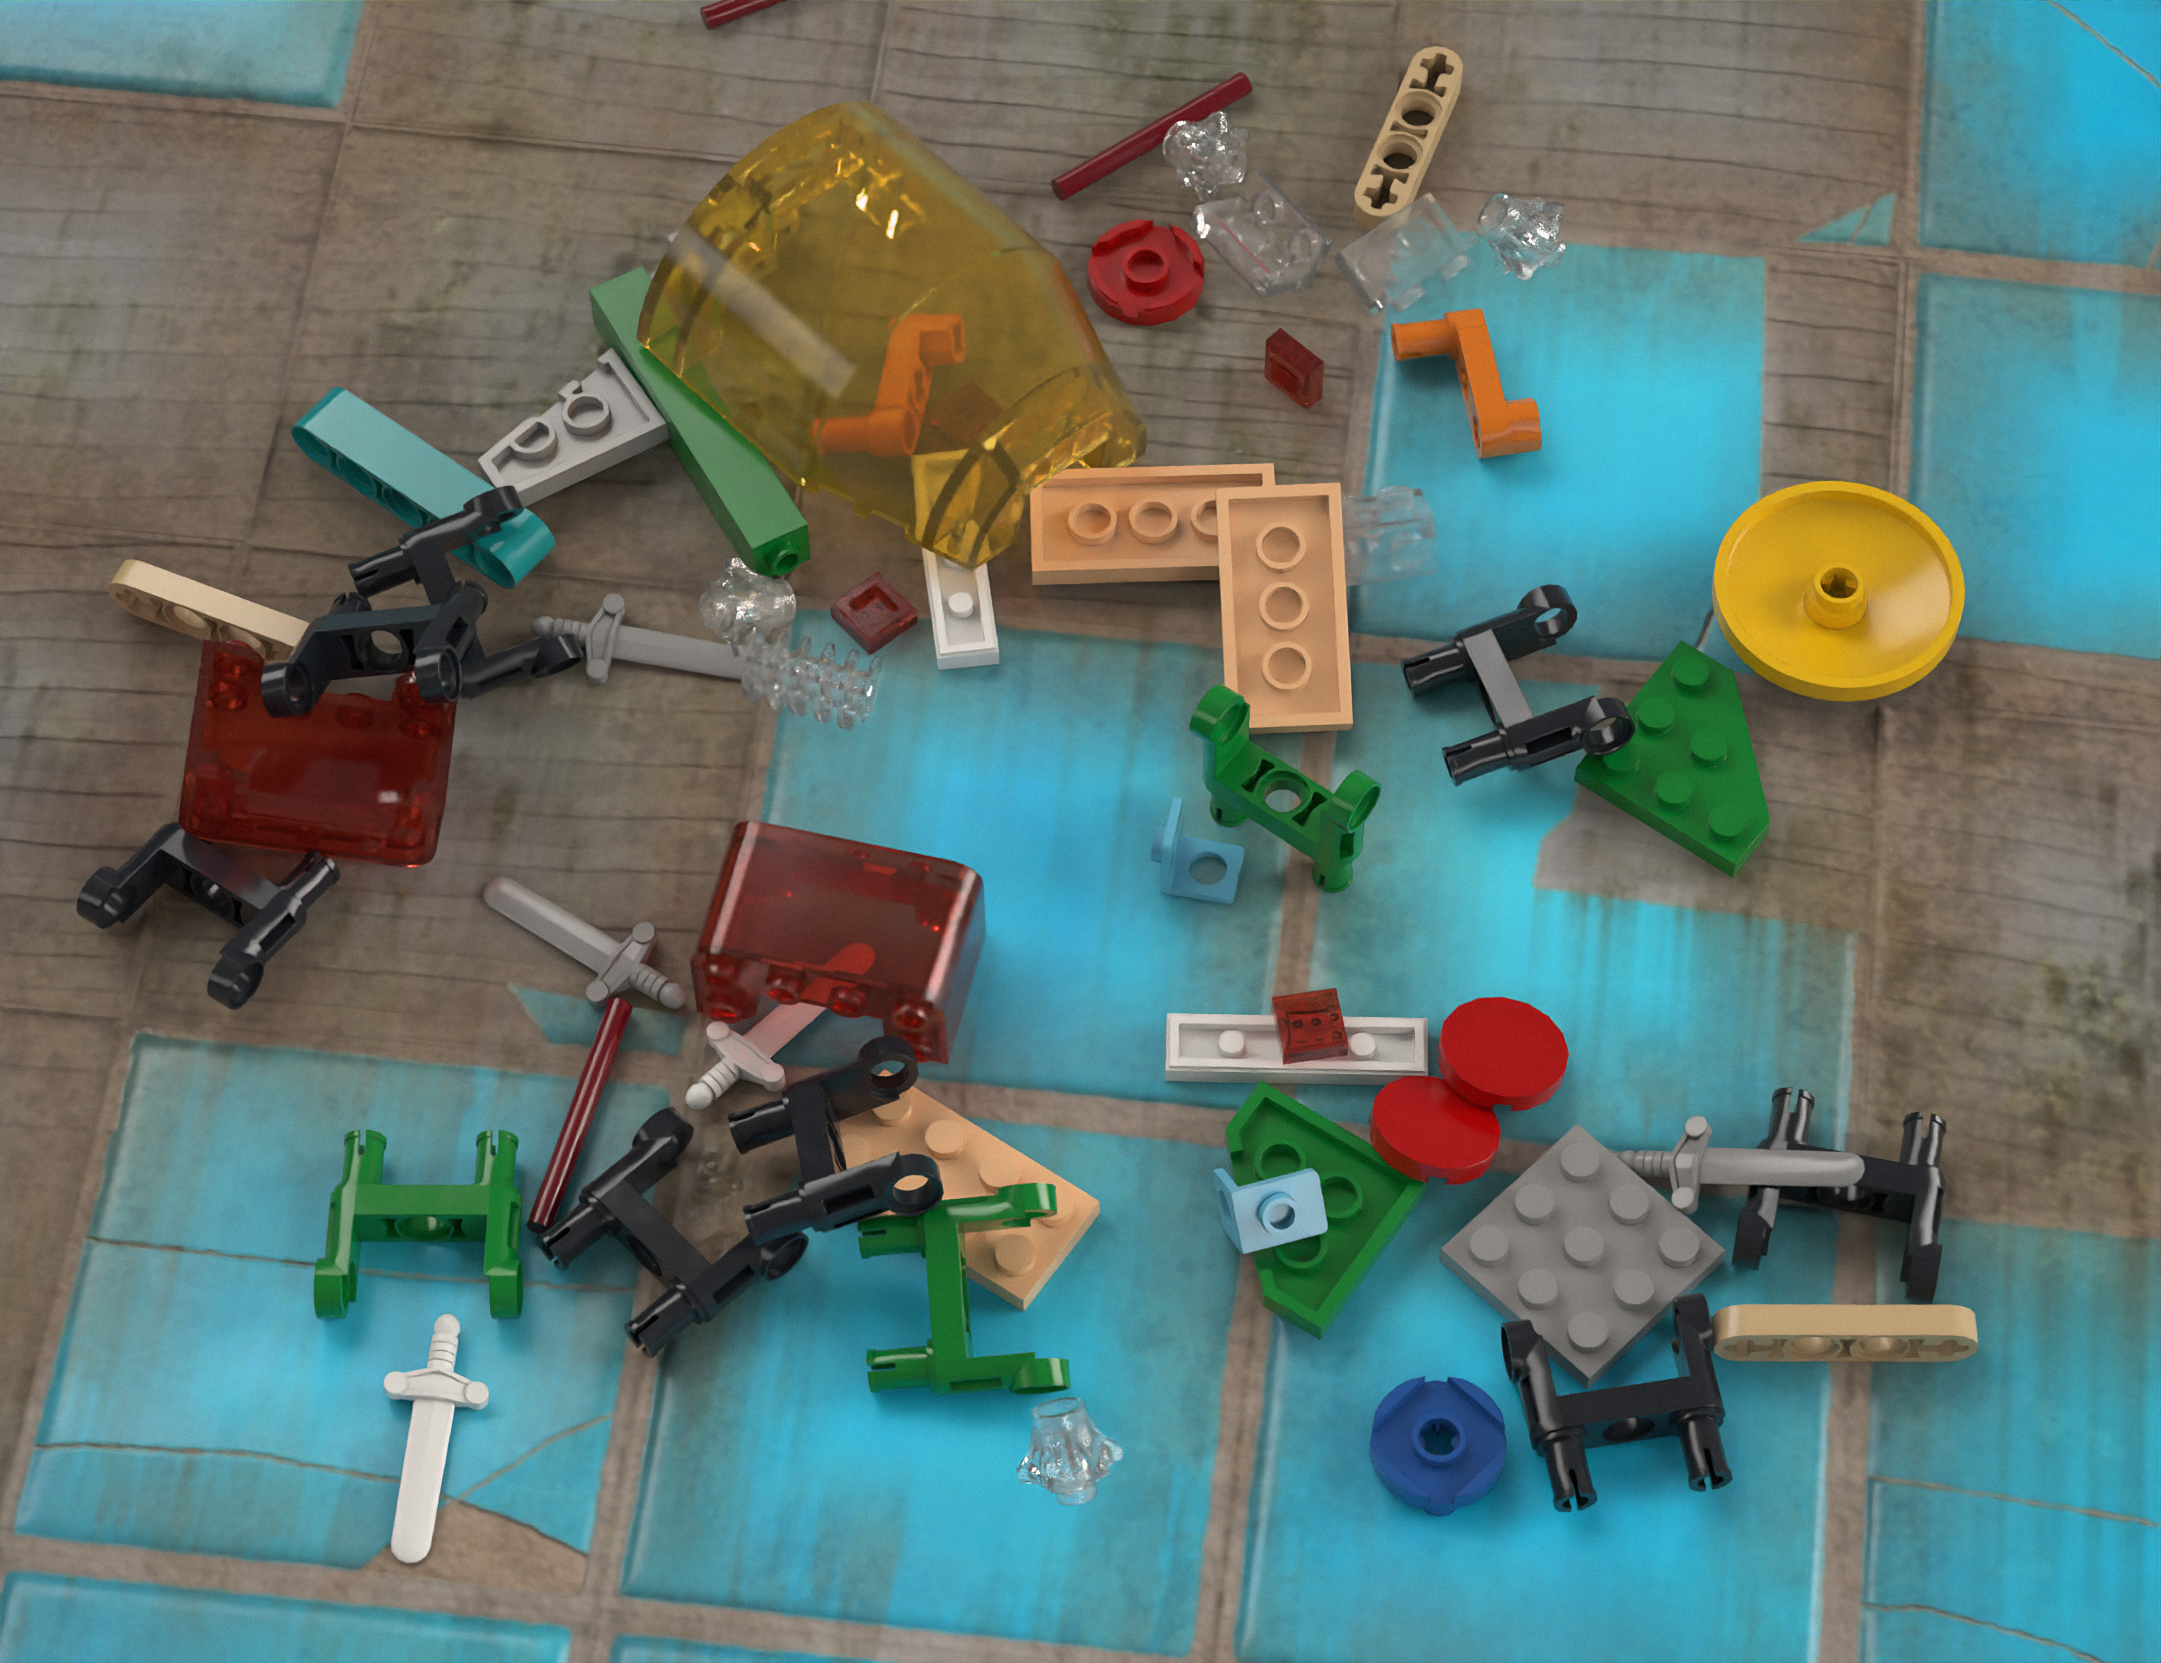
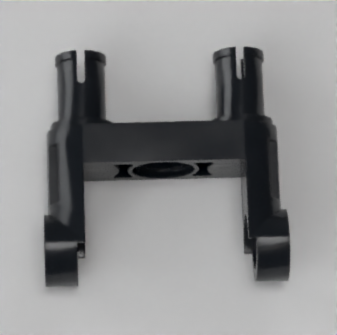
M502 486L477 495L463 505V511L403 534V538L398 539L399 546L357 563L347 564L358 594L363 595L368 600L371 596L414 580L416 585L423 584L431 605L443 604L451 586L456 583L445 553L502 531L501 524L519 516L524 511L515 486ZM570 633L547 640L544 634L486 657L477 635L472 649L461 665L462 689L460 694L462 699L467 697L473 699L530 675L533 679H539L571 668L584 659L575 634ZM415 672L393 679L408 716L414 714L415 711L430 706V704H426L421 699L417 689Z
M466 580L464 587H462L461 581H458L451 586L443 604L372 611L371 604L363 595L350 592L347 599L345 592L341 593L334 600L332 608L327 615L318 617L309 624L286 660L273 661L265 665L261 677V695L267 713L272 718L281 719L301 717L304 713L311 712L331 680L415 672L418 692L426 704L453 703L457 701L462 689L461 665L477 638L475 623L487 608V593L476 582ZM380 630L393 634L399 640L402 652L390 654L381 651L374 644L371 633Z
M1548 584L1539 586L1528 592L1521 599L1517 610L1457 631L1456 635L1451 637V644L1410 659L1400 660L1406 684L1413 698L1465 678L1468 684L1473 682L1493 723L1494 731L1441 749L1450 778L1452 777L1455 787L1462 785L1463 782L1504 767H1508L1511 772L1514 770L1521 772L1584 749L1585 752L1591 755L1603 756L1611 754L1623 748L1635 734V724L1624 702L1617 698L1606 697L1596 700L1593 695L1534 717L1508 662L1556 645L1555 639L1565 635L1577 621L1578 612L1567 590L1560 585ZM1550 609H1561L1554 617L1546 621L1535 622L1539 616ZM1616 718L1608 727L1602 730L1590 731L1596 724L1606 719Z
M212 789L180 822L166 823L161 826L117 870L105 866L93 873L79 894L76 910L79 916L102 929L111 927L117 921L123 924L165 883L234 925L240 931L219 951L222 958L211 972L207 983V993L209 997L225 1007L236 1010L245 1005L255 994L261 984L266 963L305 926L307 919L306 910L331 885H334L340 879V873L335 863L327 855L316 865L315 862L321 857V852L310 850L304 856V859L280 883H271L218 851L211 845L231 825L240 819L241 814L235 802L226 794L216 804V801L221 797V791Z
M891 1035L876 1037L863 1045L855 1061L790 1083L786 1089L782 1090L781 1098L739 1113L728 1114L729 1128L741 1155L749 1153L750 1150L795 1135L803 1179L798 1182V1189L754 1205L749 1204L743 1207L747 1229L757 1248L764 1246L765 1243L810 1227L816 1233L819 1231L827 1233L889 1210L900 1216L912 1217L922 1215L934 1209L941 1202L944 1190L939 1166L932 1158L923 1154L911 1153L900 1156L898 1151L847 1169L838 1121L900 1099V1094L909 1090L916 1083L919 1075L914 1047L908 1040ZM885 1061H899L905 1064L898 1073L890 1076H878L871 1072L876 1065ZM920 1175L928 1178V1181L917 1189L901 1190L894 1187L900 1179L906 1176Z
M1793 1087L1779 1088L1772 1094V1110L1767 1138L1763 1139L1755 1149L1842 1152L1806 1145L1811 1113L1815 1105V1098L1809 1092L1799 1089L1797 1104L1795 1105L1794 1113H1791L1789 1107ZM1912 1112L1906 1115L1903 1120L1904 1131L1899 1162L1859 1155L1864 1161L1865 1171L1861 1179L1850 1186L1748 1185L1745 1207H1741L1731 1266L1758 1271L1761 1255L1767 1256L1778 1198L1907 1222L1908 1227L1899 1280L1900 1282H1906L1904 1298L1932 1304L1942 1256V1244H1938L1946 1192V1180L1943 1173L1939 1170L1943 1136L1947 1128L1945 1120L1931 1113L1929 1128L1926 1130L1924 1138L1921 1136L1925 1112Z
M667 1107L652 1115L636 1133L632 1142V1149L582 1189L581 1195L578 1198L580 1204L545 1233H541L536 1237L539 1248L549 1261L556 1256L557 1259L554 1261V1266L561 1271L566 1270L571 1262L604 1235L615 1237L667 1288V1292L633 1320H629L624 1324L626 1334L637 1348L644 1343L645 1347L641 1350L648 1358L655 1357L660 1349L691 1323L702 1324L703 1322H710L720 1311L762 1277L766 1281H773L786 1274L804 1255L809 1243L807 1235L803 1231H799L765 1243L764 1246L757 1248L750 1234H748L715 1263L711 1264L641 1195L678 1165L675 1159L685 1150L693 1137V1126L672 1107Z
M1702 1293L1677 1296L1673 1299L1672 1311L1676 1339L1670 1340L1679 1378L1556 1396L1543 1336L1535 1335L1531 1320L1525 1319L1501 1324V1345L1507 1376L1512 1384H1518L1531 1446L1537 1452V1455L1545 1458L1554 1496L1553 1504L1557 1511L1571 1512L1570 1499L1574 1498V1496L1578 1511L1592 1506L1598 1500L1596 1490L1593 1488L1585 1449L1674 1435L1680 1439L1689 1476L1688 1483L1690 1489L1706 1491L1704 1480L1706 1477L1710 1478L1712 1490L1727 1485L1733 1479L1731 1469L1728 1468L1719 1432V1427L1723 1424V1418L1726 1414L1710 1354L1713 1351L1712 1322L1707 1301Z

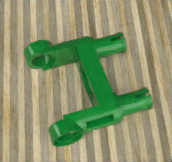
M1218 683L1214 685L1199 702L1189 726L1190 732L1203 740V782L1206 789L1212 794L1210 801L1212 819L1216 822L1220 817V809L1222 810L1221 825L1224 827H1235L1244 823L1247 818L1251 819L1314 860L1312 880L1317 887L1323 882L1324 876L1323 891L1327 893L1344 891L1353 880L1352 862L1358 858L1363 849L1364 822L1377 804L1382 789L1381 784L1360 770H1355L1342 781L1333 794L1250 741V705L1245 702L1243 696L1224 684ZM1289 790L1300 798L1301 803L1294 810L1278 812L1271 809L1266 804L1265 799L1273 791Z
M360 1130L348 1132L344 1136L345 1152L342 1183L335 1187L330 1196L325 1258H318L315 1266L314 1309L316 1317L344 1319L348 1313L349 1302H356L361 1242H485L483 1277H489L492 1319H520L523 1306L522 1261L519 1258L523 1198L519 1190L514 1187L516 1151L519 1146L518 1137L511 1132L499 1130L496 1154V1146L492 1145V1130H487L477 1135L475 1181L472 1185H381L384 1150L387 1145L386 1137L379 1132L366 1130L364 1148V1145H360Z
M1047 1183L1009 1185L996 1189L995 1195L941 1200L934 1209L922 1215L911 1217L891 1214L872 1216L858 1221V1232H862L863 1236L858 1237L862 1259H868L871 1256L921 1252L922 1258H926L932 1339H927V1346L885 1350L868 1349L867 1366H871L872 1371L867 1372L871 1393H878L881 1390L930 1386L932 1393L938 1392L939 1395L1010 1389V1393L1045 1394L1071 1388L1068 1359H1036L1035 1352L973 1357L965 1233L1031 1227V1220L1056 1215L1058 1212L1055 1185ZM882 1369H893V1370L874 1371V1370H882Z

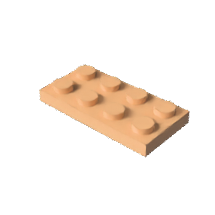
M1274 463L1029 470L1032 585L1219 580L1216 488L1275 485Z
M1340 482L1216 488L1224 685L1243 696L1245 702L1250 705L1249 734L1352 730L1353 711Z
M885 1069L879 1074V1076L894 1075ZM913 1086L900 1094V1099L843 1119L839 1124L847 1169L898 1151L900 1156L911 1153L923 1154L932 1158L939 1166L944 1190L942 1200L995 1195L996 1189L1015 1184L1047 1183L1056 1186L1058 1212L1056 1215L1031 1220V1227L965 1233L968 1278L1023 1312L1100 1214L1099 1200ZM920 1175L906 1176L900 1179L894 1187L901 1190L917 1189L923 1186L928 1181V1178ZM889 1210L875 1216L891 1215L896 1213L891 1212Z

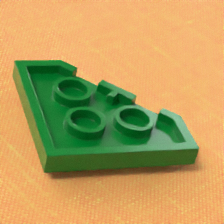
M1681 640L1626 706L1635 724V734L1630 742L1611 754L1597 756L1587 753L1576 767L1574 781L1733 878L1768 835L1770 817L1734 671Z
M1260 1081L1225 1128V1145L1234 1182L1238 1187L1312 1168L1318 1173L1328 1223L1327 1231L1315 1236L1251 1252L1263 1306L1321 1340L1428 1190V1183L1411 1179L1392 1168L1375 1151L1370 1143L1265 1082Z

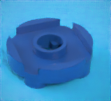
M1449 1376L1447 1382L1438 1380L1425 1382V1377L1410 1379L1390 1391L1375 1412L1369 1448L1370 1461L1379 1480L1398 1499L1411 1506L1422 1508L1432 1516L1442 1517L1450 1515L1457 1508L1466 1507L1481 1499L1498 1481L1503 1470L1507 1445L1503 1416L1494 1400L1481 1388L1467 1380ZM1431 1430H1434L1436 1437H1439L1440 1430L1448 1432L1453 1436L1450 1443L1452 1452L1442 1456L1441 1454L1433 1455L1425 1450L1426 1441L1422 1435Z

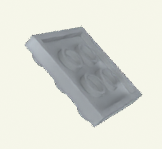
M1576 1124L1441 1248L1439 1261L1509 1322L1525 1319L1531 1320L1535 1335L1543 1336L1547 1356L1588 1390L1672 1311L1674 1297L1689 1295L1723 1262L1726 1250L1580 1125Z

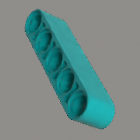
M334 386L291 427L294 441L311 460L414 529L463 511V505L467 501L486 491L495 489L342 387ZM523 507L524 511L519 516L500 525L502 531L450 551V553L501 587L513 589L555 548L556 542L553 534L544 522Z

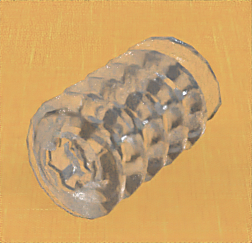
M760 627L752 641L742 674L744 699L756 704L761 702L766 696L768 706L772 709L779 711L790 704L791 712L799 717L807 716L813 710L815 719L823 724L831 722L837 716L838 725L842 729L850 731L855 729L860 722L862 724L865 723L873 711L882 680L883 659L882 657L875 656L866 671L859 670L858 650L852 649L841 665L836 663V646L833 643L828 642L817 658L812 656L811 637L804 636L796 650L792 651L789 650L788 630L781 629L772 644L765 643V629Z

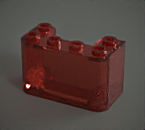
M203 640L178 817L180 827L187 834H192L199 839L301 854H307L310 850H318L323 857L327 855L330 858L396 867H418L433 860L436 854L446 805L457 701L453 703L426 704L418 692L415 669L396 679L393 684L390 701L372 699L361 693L342 695L324 692L311 712L304 713L301 717L275 719L267 713L261 695V677L265 667L264 658L253 650L250 645L242 641L226 640L219 642Z
M740 822L733 828L690 961L697 1012L704 1013L716 1021L735 1024L742 1019H749L756 1015L761 999L760 994L784 1005H795L799 1002L829 1008L835 1014L846 1018L868 1016L882 1019L883 1035L899 1036L908 1040L914 1047L917 1063L934 1061L948 1064L986 935L983 880L975 870L952 860L765 822Z

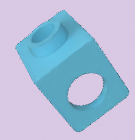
M1173 797L1167 825L1157 824L1151 851V861L1161 863V893L1222 904L1233 903L1244 858L1243 847L1183 836V798ZM1201 857H1214L1225 865L1227 872L1224 878L1217 883L1201 884L1191 877L1189 868L1195 860Z
M1223 1168L1212 1170L1223 1229L1242 1254L1315 1236L1327 1231L1328 1223L1319 1175L1314 1169L1308 1168L1239 1187Z

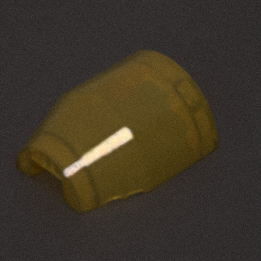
M848 101L822 107L789 123L750 151L712 188L686 220L662 258L652 278L641 309L636 339L800 488L815 495L822 488L854 504L853 514L868 520L872 514L882 517L904 528L906 540L971 572L1016 542L1025 497L1041 484L1075 461L1080 462L1085 468L1126 467L1146 452V428L1056 256L887 110L874 103Z

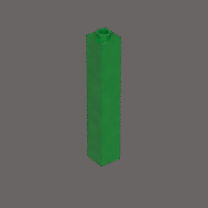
M638 267L590 288L589 295L595 328L607 347L614 349L666 421L670 437L667 440L669 446L755 583L757 584L774 575L788 574L801 563L810 560L807 522L644 267Z

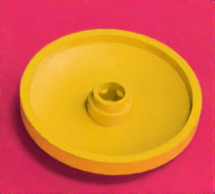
M1817 481L1798 484L1778 490L1754 503L1736 519L1725 534L1716 557L1712 580V603L1719 628L1728 644L1743 662L1757 674L1788 691L1828 701L1851 702L1880 698L1901 691L1924 678L1940 663L1952 646L1960 624L1965 599L1964 576L1958 556L1946 535L1926 514L1911 503L1890 492L1864 484L1845 481Z

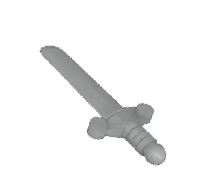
M609 594L604 598L602 607L590 624L557 618L555 621L549 616H542L534 620L531 626L532 632L536 637L545 634L547 640L564 634H575L580 647L586 648L587 679L594 685H601L607 681L613 658L745 681H758L765 677L770 669L767 656L755 649L621 625L622 617L625 614L624 599L618 594Z
M505 876L497 877L486 884L483 891L484 901L491 908L599 973L595 981L586 989L587 998L594 1008L606 1007L609 999L614 998L630 987L636 988L657 1002L661 1001L668 1008H679L685 1003L686 993L682 986L678 983H672L671 979L646 965L651 949L658 940L652 924L648 922L637 924L632 934L621 943L512 878Z
M1700 1115L1692 1116L1687 1120L1685 1132L1672 1151L1639 1150L1635 1152L1627 1150L1617 1156L1619 1160L1639 1177L1670 1178L1673 1191L1672 1203L1684 1215H1690L1697 1210L1699 1205L1698 1196L1702 1184L1845 1187L1855 1184L1861 1179L1865 1171L1864 1161L1859 1155L1850 1152L1708 1147L1712 1129L1707 1120Z

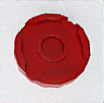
M1137 219L1118 224L1097 239L1092 247V254L1087 264V286L1093 301L1108 316L1130 325L1154 326L1176 320L1193 308L1203 292L1205 260L1198 243L1183 229L1169 223L1168 228L1154 226V220Z
M1506 997L1477 998L1459 1005L1444 1020L1437 1046L1439 1052L1437 1061L1441 1075L1456 1093L1478 1106L1490 1109L1494 1108L1495 1103L1512 1105L1510 1111H1526L1547 1102L1561 1087L1569 1056L1564 1034L1548 1015L1528 1003Z
M1407 1076L1388 1083L1375 1096L1368 1122L1371 1126L1369 1137L1373 1148L1389 1166L1411 1179L1427 1183L1430 1176L1447 1178L1445 1185H1461L1481 1177L1493 1164L1501 1134V1128L1492 1109L1474 1104L1456 1093L1445 1079L1434 1076Z

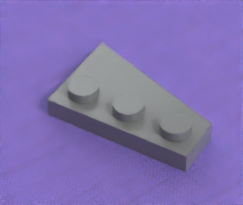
M611 347L597 359L598 369L581 383L573 379L558 392L559 401L540 417H528L477 460L480 475L485 482L494 488L509 485L515 486L523 507H526L669 440L667 423Z

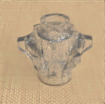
M1213 112L1207 119L1201 122L1180 121L1174 124L1164 138L1163 156L1177 170L1176 179L1178 186L1187 188L1192 185L1195 187L1199 200L1205 204L1215 202L1217 194L1224 186L1236 182L1241 183L1247 168V157L1243 149L1251 137L1249 130L1245 128H1231L1228 125L1226 113Z
M1499 193L1493 196L1484 205L1479 214L1477 231L1486 238V241L1494 250L1497 272L1505 276L1514 270L1516 276L1525 281L1531 278L1537 267L1541 266L1544 269H1549L1557 264L1566 246L1565 240L1560 237L1559 231L1561 220L1566 213L1565 206L1558 201L1545 203L1538 196L1530 200H1518L1506 193Z
M740 558L725 560L721 578L709 581L708 590L702 594L699 601V615L703 625L711 629L715 639L725 638L728 641L734 657L749 656L758 641L764 636L776 632V629L789 627L793 623L796 614V599L791 585L784 579H771V577L757 574L750 570Z
M1058 1398L1036 1406L1031 1411L1034 1427L1031 1429L1030 1445L1026 1456L1016 1469L1019 1483H1030L1046 1488L1051 1493H1055L1057 1503L1061 1505H1076L1093 1499L1097 1495L1096 1483L1101 1478L1110 1474V1465L1124 1457L1122 1446L1120 1443L1105 1436L1098 1429L1092 1416L1087 1414L1085 1401L1081 1398Z

